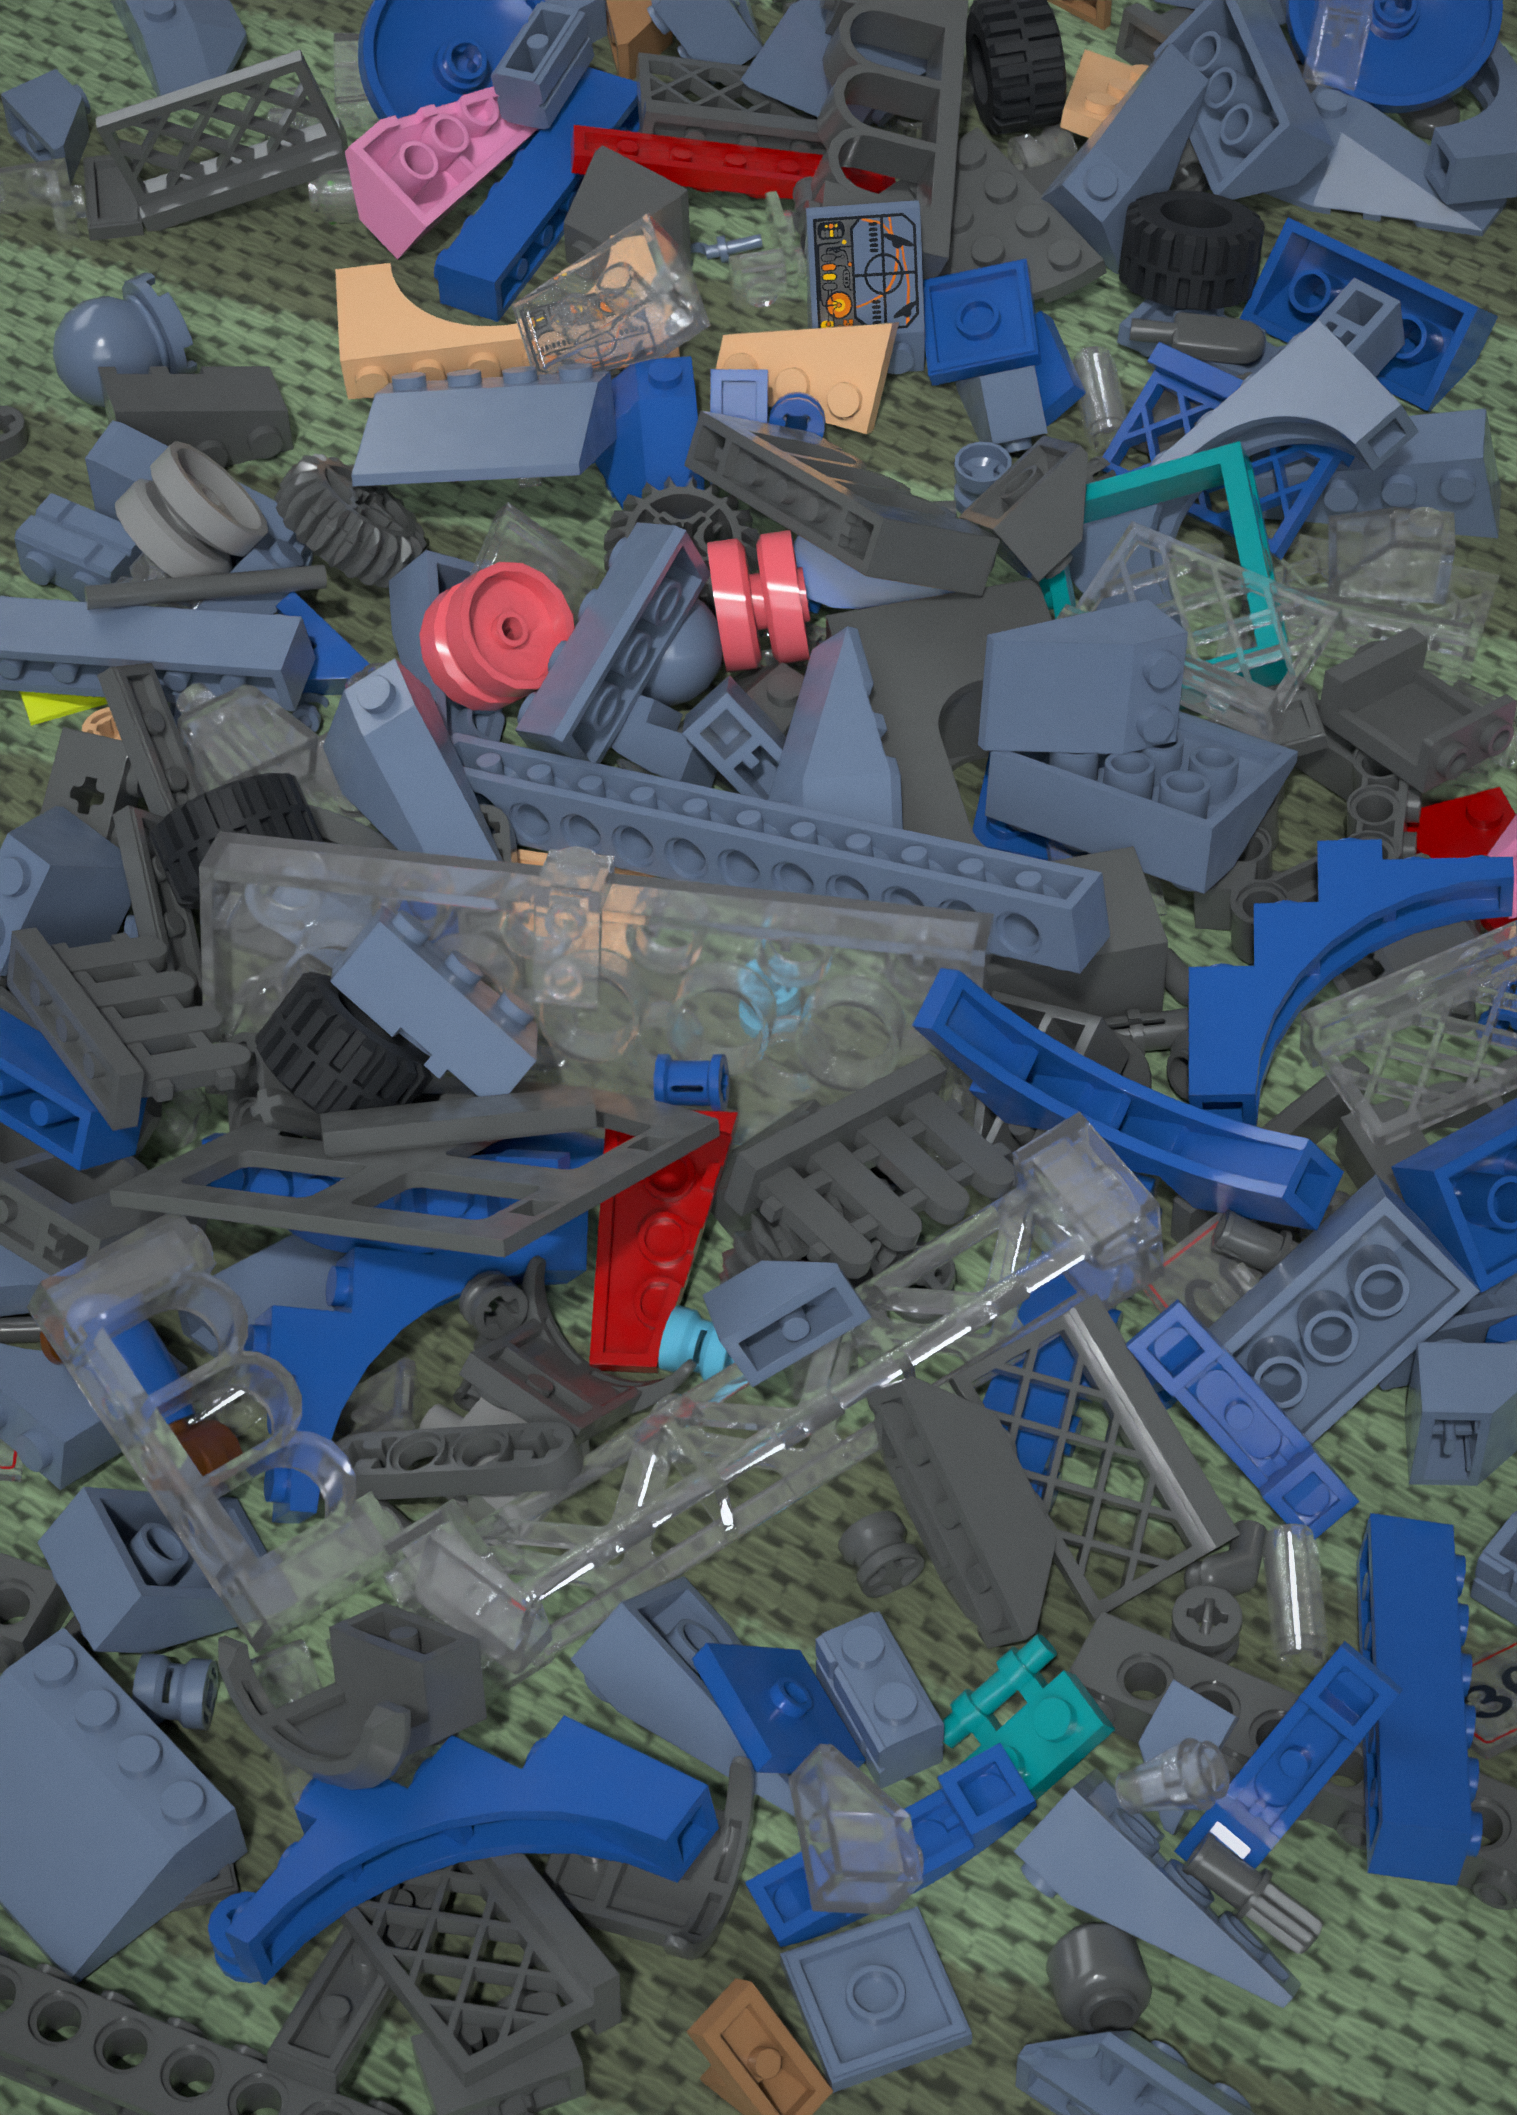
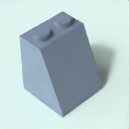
M799 0L791 4L741 78V81L748 88L816 117L819 116L820 110L832 89L824 74L822 59L833 35L825 33L827 10L820 8V0ZM853 43L856 50L869 61L926 77V59L869 44ZM847 105L851 114L867 125L876 123L878 126H882L895 115L861 105Z
M55 806L8 832L0 848V976H7L12 931L36 927L49 945L65 942L69 948L110 942L111 935L117 934L131 905L120 849L64 807Z

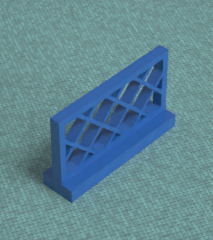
M1158 342L1147 361L1155 370L1102 456L1110 465L1100 472L1106 474L1114 469L1117 476L1149 467L1151 463L1129 471L1119 465L1130 447L1146 441L1152 462L1161 453L1157 437L1184 427L1185 434H1187L1195 427V422H1198L1205 413L1218 407L1241 386L1244 380ZM1164 390L1176 395L1181 413L1154 423L1152 410ZM1190 402L1198 406L1191 409ZM1291 444L1283 445L1288 447V449L1281 451L1280 446L1270 448V456L1251 462L1255 476L1274 469L1279 491L1260 498L1262 512L1282 505L1284 520L1272 539L1268 538L1271 556L1282 560L1338 465L1342 464L1350 467L1355 458L1353 455L1324 445ZM1304 457L1318 461L1307 481L1289 487L1284 465ZM1225 485L1203 490L1198 496L1200 505L1194 502L1186 514L1235 538L1230 510L1219 514L1214 512L1209 493L1225 488Z

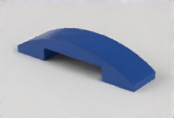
M1179 1299L1173 1302L1126 1343V1347L1169 1395L1171 1397L1175 1396L1254 1483L1265 1501L1306 1546L1359 1503L1356 1495L1279 1405Z
M1344 1641L1174 1852L1184 1861H1187L1200 1841L1208 1833H1211L1218 1842L1256 1869L1403 1689Z
M998 1743L938 1776L940 1789L821 1855L815 1857L808 1847L746 1881L747 1889L779 1946L784 1947L833 1932L922 1890L982 1852L1037 1807L1036 1800L1002 1744Z

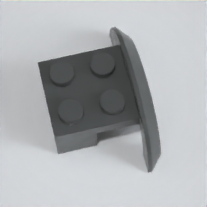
M387 1603L380 1604L330 1626L329 1632L335 1683L277 1709L269 1700L255 1674L247 1644L226 1635L218 1639V1667L229 1696L246 1724L277 1755L323 1783L349 1790L373 1788L393 1776L406 1756L430 1745L444 1744L451 1735L458 1737L460 1731L487 1719L479 1638Z

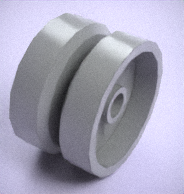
M178 441L169 445L150 465L153 481L142 478L138 479L115 502L116 515L125 531L140 550L172 578L229 573L233 569L231 555L244 557L269 532L265 517L246 490L223 467L205 453L187 443Z

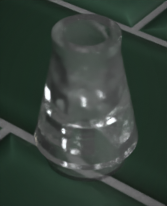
M1186 1738L1139 1766L1120 1772L1115 1782L1116 1795L1123 1810L1130 1815L1146 1811L1209 1810L1214 1806L1217 1799L1226 1796L1229 1789V1771L1223 1754L1213 1742H1199L1194 1738Z

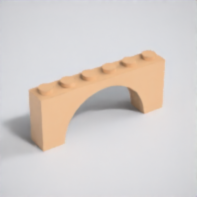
M665 229L610 236L609 253L602 271L592 285L573 301L629 287H636L656 345L645 358L637 360L680 357ZM390 263L335 269L340 364L348 399L374 398L378 391L387 384L392 383V376L409 372L426 373V381L447 380V373L457 370L478 369L481 370L482 378L503 377L502 371L507 368L534 366L537 368V375H542L525 322L500 326H473L437 318L414 305L400 291L394 280ZM632 316L622 317L620 329L623 331V335L618 334V338L648 331L645 322ZM619 318L591 325L592 330L606 331L615 337ZM640 324L643 325V327H644L643 330H640V328H639V325H640ZM635 325L638 326L639 331H635ZM588 326L546 336L536 345L541 350H546V356L575 349L576 341L590 331ZM629 327L633 328V333H630ZM624 328H627L628 334L624 333ZM594 333L597 343L613 340L607 334ZM649 333L618 340L614 351L602 359L632 352L636 343L641 339L643 340V347L651 346L652 342ZM591 334L580 340L578 348L593 345ZM568 342H571L572 348L568 347ZM563 343L567 345V349L563 348ZM610 343L598 345L599 351ZM557 345H561V351L558 350ZM613 345L601 352L600 355L608 353L613 348ZM553 346L556 347V349H557L556 352H554V351L552 350V347H553ZM548 347L551 348V351H552L551 353H548V351H547V348H548ZM595 347L579 350V352L584 356L595 353L596 350ZM649 349L638 353L636 357L643 356ZM576 351L559 355L565 359L576 360L582 358ZM631 354L620 358L603 361V364L608 365L632 359ZM542 359L540 361L541 363H548L554 360ZM584 359L576 361L575 363L594 361L599 359ZM635 360L593 370V372L627 368ZM560 362L542 365L545 374H558V367L563 366ZM600 362L590 363L593 368L601 366Z

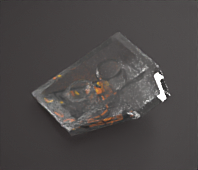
M649 213L512 304L530 366L537 368V375L558 374V367L567 364L590 363L592 364L593 372L663 357L711 326L685 250Z

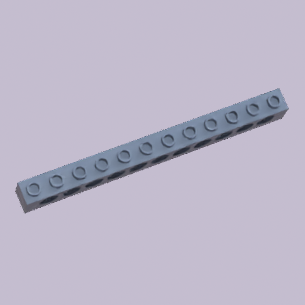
M454 733L450 737L478 804L492 805L503 811L514 829L518 846L536 848L562 854L570 858L588 860L614 866L622 870L649 874L674 882L688 883L718 890L726 894L749 897L774 903L778 906H788L827 915L835 919L849 920L883 928L887 931L901 932L939 941L943 944H953L992 953L1000 957L1014 958L1079 974L1110 937L1102 872L465 734ZM488 826L491 834H494L495 831L493 827Z

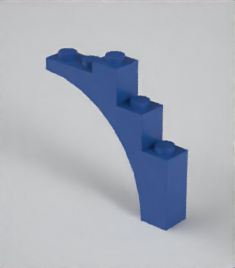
M1343 838L1340 840L1317 841L1318 902L1282 900L1275 903H1253L1254 966H1233L1221 963L1205 967H1189V1104L1219 1116L1257 1127L1261 1089L1274 1052L1298 1013L1330 980L1376 950L1412 934L1460 921L1512 916L1514 890L1513 857L1475 855L1468 858L1426 859L1423 857H1407L1404 859H1383L1382 839L1360 840L1357 838Z
M940 968L912 1024V1027L973 1080L969 1091L1005 1123L1064 1133L1098 1165L1159 1176L1193 1208L1223 1214L1229 1209L1244 1218L1317 1231L1344 1173L1308 1138L1266 1130L1208 1112L1128 1079L1077 1053L1032 1026L1002 1005L960 970Z
M588 1211L507 1257L451 1250L412 1254L403 1251L354 1247L336 1262V1266H331L327 1276L326 1302L328 1306H335L334 1311L272 1305L255 1319V1324H250L246 1331L244 1361L246 1365H253L252 1386L278 1388V1394L273 1393L270 1398L267 1412L268 1433L276 1435L275 1461L268 1463L264 1478L265 1501L273 1503L272 1522L300 1524L317 1513L324 1458L341 1411L367 1367L402 1329L423 1314L460 1299L467 1283L483 1272L499 1271L507 1275L513 1284L522 1285L527 1265L536 1255L546 1260L545 1285L569 1283L587 1270Z
M565 1715L547 1737L539 1739L533 1745L522 1769L451 1735L434 1756L428 1757L420 1764L408 1788L387 1779L373 1788L349 1790L323 1783L313 1778L304 1788L299 1802L294 1807L304 1836L299 1841L292 1843L284 1851L272 1875L253 1897L246 1899L238 1907L225 1933L241 1972L266 1985L306 1942L350 1909L403 1881L460 1862L516 1853L577 1854L626 1863L678 1883L719 1829L709 1786Z

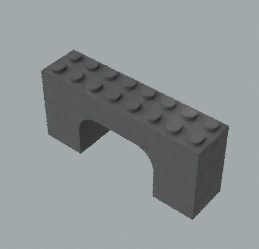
M1028 579L985 587L982 596L955 592L826 615V640L847 626L858 629L873 679L869 701L872 711L883 715L887 727L886 733L881 737V742L885 755L896 758L901 774L904 830L985 847L972 831L953 771L968 762L989 757L990 751H984L978 745L987 635L1052 621L1039 582ZM824 641L817 642V646L823 643ZM1134 846L1051 861L1102 872L1110 937L1080 974L890 931L894 944L905 943L908 954L902 955V965L909 992L919 990L924 1002L940 968L960 970L991 997L992 991H997L1102 1018L1125 1015V1009L1139 1008L1140 1013L1162 1011L1168 939ZM923 1002L917 1003V1014ZM938 1050L941 1061L948 1060V1058L941 1051Z

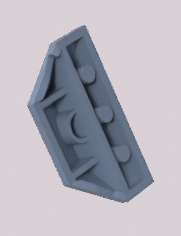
M110 0L157 97L231 73L248 41L247 33L230 0Z
M1132 2030L1104 2032L1027 2044L1017 2056L1015 2086L1057 2115H1257L1252 2112L1248 2101L1235 2089L1222 2083L1212 2085L1188 2069L1187 2062L1175 2049L1161 2041H1152L1150 2043Z

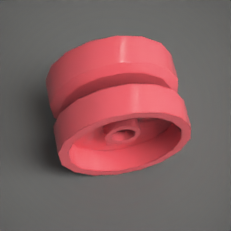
M791 530L760 535L756 544L760 573L754 574L749 572L745 547L737 538L708 542L707 548L712 589L727 673L758 668L762 659L759 630L765 629L769 631L773 657L779 663L789 664L809 661L810 652L805 623L811 622L803 568H797Z
M498 562L476 572L463 582L440 593L425 611L419 633L422 659L433 682L452 701L474 711H497L539 690L549 673L548 663L554 649L561 641H568L575 627L573 614L562 591L544 573L523 563Z

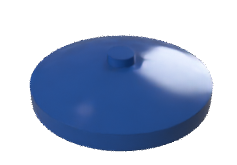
M373 0L360 30L358 67L364 92L378 119L381 120L394 115L397 119L415 114L421 107L432 104L435 107L458 101L462 95L493 87L491 74L523 25L528 22V17L537 3L545 2V0ZM535 132L522 146H520L504 162L515 158V156L521 149L525 150L526 147L533 140V138L537 135V132Z
M1286 0V21L1289 36L1300 61L1310 75L1320 85L1368 102L1382 113H1408L1427 109L1448 100L1464 89L1485 65L1496 43L1503 14V0Z

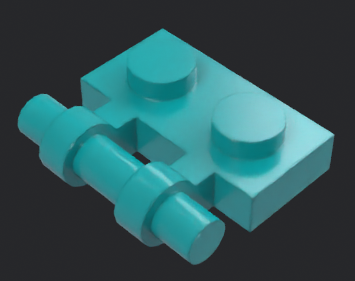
M1039 1633L1020 1650L1016 1647H1011L997 1660L996 1664L999 1669L974 1692L970 1689H965L950 1703L952 1712L942 1720L944 1724L943 1742L948 1747L955 1748L970 1733H973L980 1743V1746L963 1762L1001 1743L1035 1800H1038L1116 1730L1077 1675L1063 1670L1049 1684L1039 1671L1057 1655V1652L1053 1645ZM1019 1691L1027 1704L1004 1725H1001L993 1712L1014 1693Z

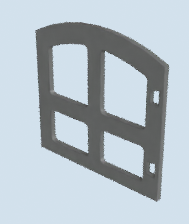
M434 1077L415 1103L478 1096L457 1077H443L442 1079ZM519 1081L510 1093L577 1086ZM589 1088L595 1102L597 1127L619 1131L635 1137L575 1169H556L468 1158L502 1139L328 1157V1155L325 1156L322 1141L302 1139L304 1136L266 1127L264 1122L254 1120L109 1189L111 1206L507 1257L720 1136L719 1120L683 1107L644 1097ZM245 1167L345 1178L314 1195L300 1198L205 1186ZM411 1188H429L519 1199V1201L494 1215L479 1220L374 1207Z

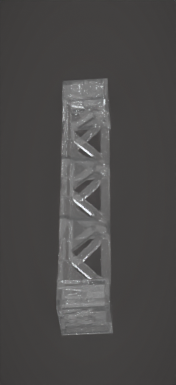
M1077 1112L1012 1153L1016 1180L1015 1189L854 1288L868 1308L872 1318L814 1351L802 1399L797 1407L783 1408L722 1403L750 1385L734 1362L683 1395L673 1393L663 1397L655 1404L649 1416L584 1455L583 1468L579 1475L569 1484L559 1489L525 1492L473 1525L453 1498L381 1543L391 1567L390 1570L382 1574V1578L398 1604L395 1607L479 1638L485 1703L550 1664L554 1660L555 1654L598 1628L622 1601L674 1580L880 1450L874 1421L844 1440L837 1433L840 1416L845 1414L846 1409L865 1398L867 1393L910 1376L916 1377L914 1366L935 1353L957 1356L965 1363L932 1384L956 1395L948 1381L951 1377L1064 1314L1078 1303L1097 1293L1105 1308L1109 1311L1164 1276L1160 1204L1081 1112ZM999 1230L986 1286L982 1291L963 1292L907 1288ZM1034 1240L1044 1253L1028 1263L1032 1241ZM1063 1274L1077 1293L1023 1326L1018 1318L1020 1303L1030 1298L1032 1292ZM885 1311L941 1314L944 1316L930 1325L890 1319ZM993 1321L992 1327L988 1333H974L975 1331L979 1330L983 1326ZM1060 1333L1039 1344L1038 1349L1059 1337ZM855 1347L867 1364L849 1375ZM1026 1352L1006 1364H1016L1025 1358ZM990 1372L972 1383L974 1389L998 1374ZM702 1426L759 1430V1432L747 1439L708 1433L704 1431ZM811 1435L810 1442L806 1447H792ZM629 1461L613 1517L608 1525L600 1527L532 1521ZM672 1461L684 1479L665 1490ZM754 1467L776 1471L781 1475L782 1479L736 1508H732L726 1484ZM700 1501L714 1522L656 1557L651 1549L656 1528ZM515 1544L570 1550L557 1556L518 1549ZM623 1552H625L624 1558L620 1564H606L612 1559L622 1554ZM507 1574L523 1576L525 1578L513 1584ZM567 1584L593 1590L596 1596L534 1635L530 1633L521 1619L530 1613L529 1608Z

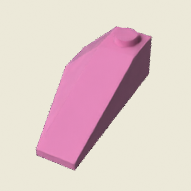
M494 86L462 95L458 101L435 107L432 104L421 107L415 114L397 119L394 115L381 119L346 149L345 156L359 220L397 260L538 131V128L510 123L501 118L497 102L499 95L495 94Z

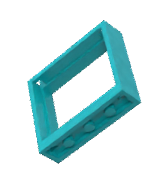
M1240 441L1086 484L1083 524L1225 485L1257 647L1184 666L1179 710L1297 679L1254 469ZM1068 564L1056 576L1050 579L1042 578L1039 581L1048 610L1054 609L1055 619L1078 615Z

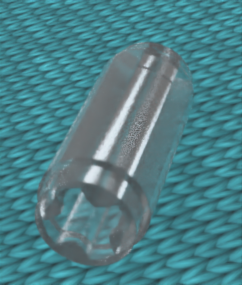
M1091 346L1079 351L1073 359V365L1086 391V394L1078 400L1086 441L1095 453H1105L1125 420L1127 412L1115 359L1106 348Z
M1279 1525L1270 1529L1265 1534V1544L1262 1549L1272 1651L1276 1655L1277 1664L1283 1669H1292L1291 1655L1297 1654L1300 1657L1301 1669L1317 1668L1325 1663L1326 1650L1329 1646L1318 1543L1314 1540L1313 1531L1305 1525Z

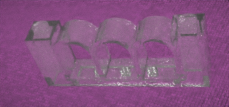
M167 1213L41 1281L27 1306V1310L255 1652L259 1653L391 1572L410 1548L405 1542V1532L398 1517L388 1507H381L371 1491L356 1500V1475L348 1456L333 1441L314 1432L296 1431L302 1418V1395L294 1377L279 1361L260 1352L242 1351L248 1338V1315L240 1297L224 1281L210 1275L217 1263L213 1259V1249L208 1237L199 1226L190 1224L184 1215ZM167 1310L188 1311L201 1317L212 1328L217 1339L218 1357L148 1396L111 1339L151 1316ZM222 1388L240 1389L253 1395L266 1408L271 1420L272 1437L203 1477L164 1418L204 1395ZM277 1467L293 1468L308 1475L319 1487L325 1500L324 1520L262 1557L257 1558L218 1498L260 1473Z

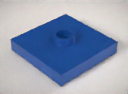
M1027 259L923 280L925 351L928 376L932 386L1042 364L1031 273Z
M706 1643L692 1658L695 1668L747 1758L751 1760L755 1772L849 1776L855 1773L866 1761L801 1650Z

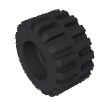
M974 0L970 6L966 24L967 67L974 102L978 114L989 133L995 136L1059 124L1066 101V68L1059 27L1048 1Z
M1175 190L1139 197L1135 202L1129 204L1126 211L1118 270L1119 279L1133 293L1156 303L1175 308L1210 310L1239 305L1240 302L1247 301L1252 297V291L1256 285L1265 229L1264 221L1260 220V216L1255 211L1248 209L1247 206L1226 197L1206 192Z
M290 773L259 774L217 787L187 801L168 813L150 832V839L178 906L184 909L218 907L260 893L280 884L292 864L307 868L325 849L324 841L296 776Z
M317 972L304 973L255 1037L256 1048L272 1074L295 1097L301 1099L305 1105L318 1114L414 1104L435 1077L424 1066L430 1058L429 1055L399 1033L395 1037H391L330 982L331 976Z

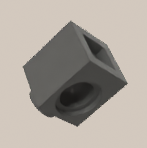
M2 1552L0 1553V1673H3L9 1666L59 1631L72 1610L61 1587L54 1580L51 1570ZM24 1617L15 1624L3 1625L11 1618Z

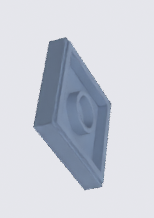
M918 1906L780 1954L781 1967L828 2084L833 2090L832 2093L972 2044V2032Z

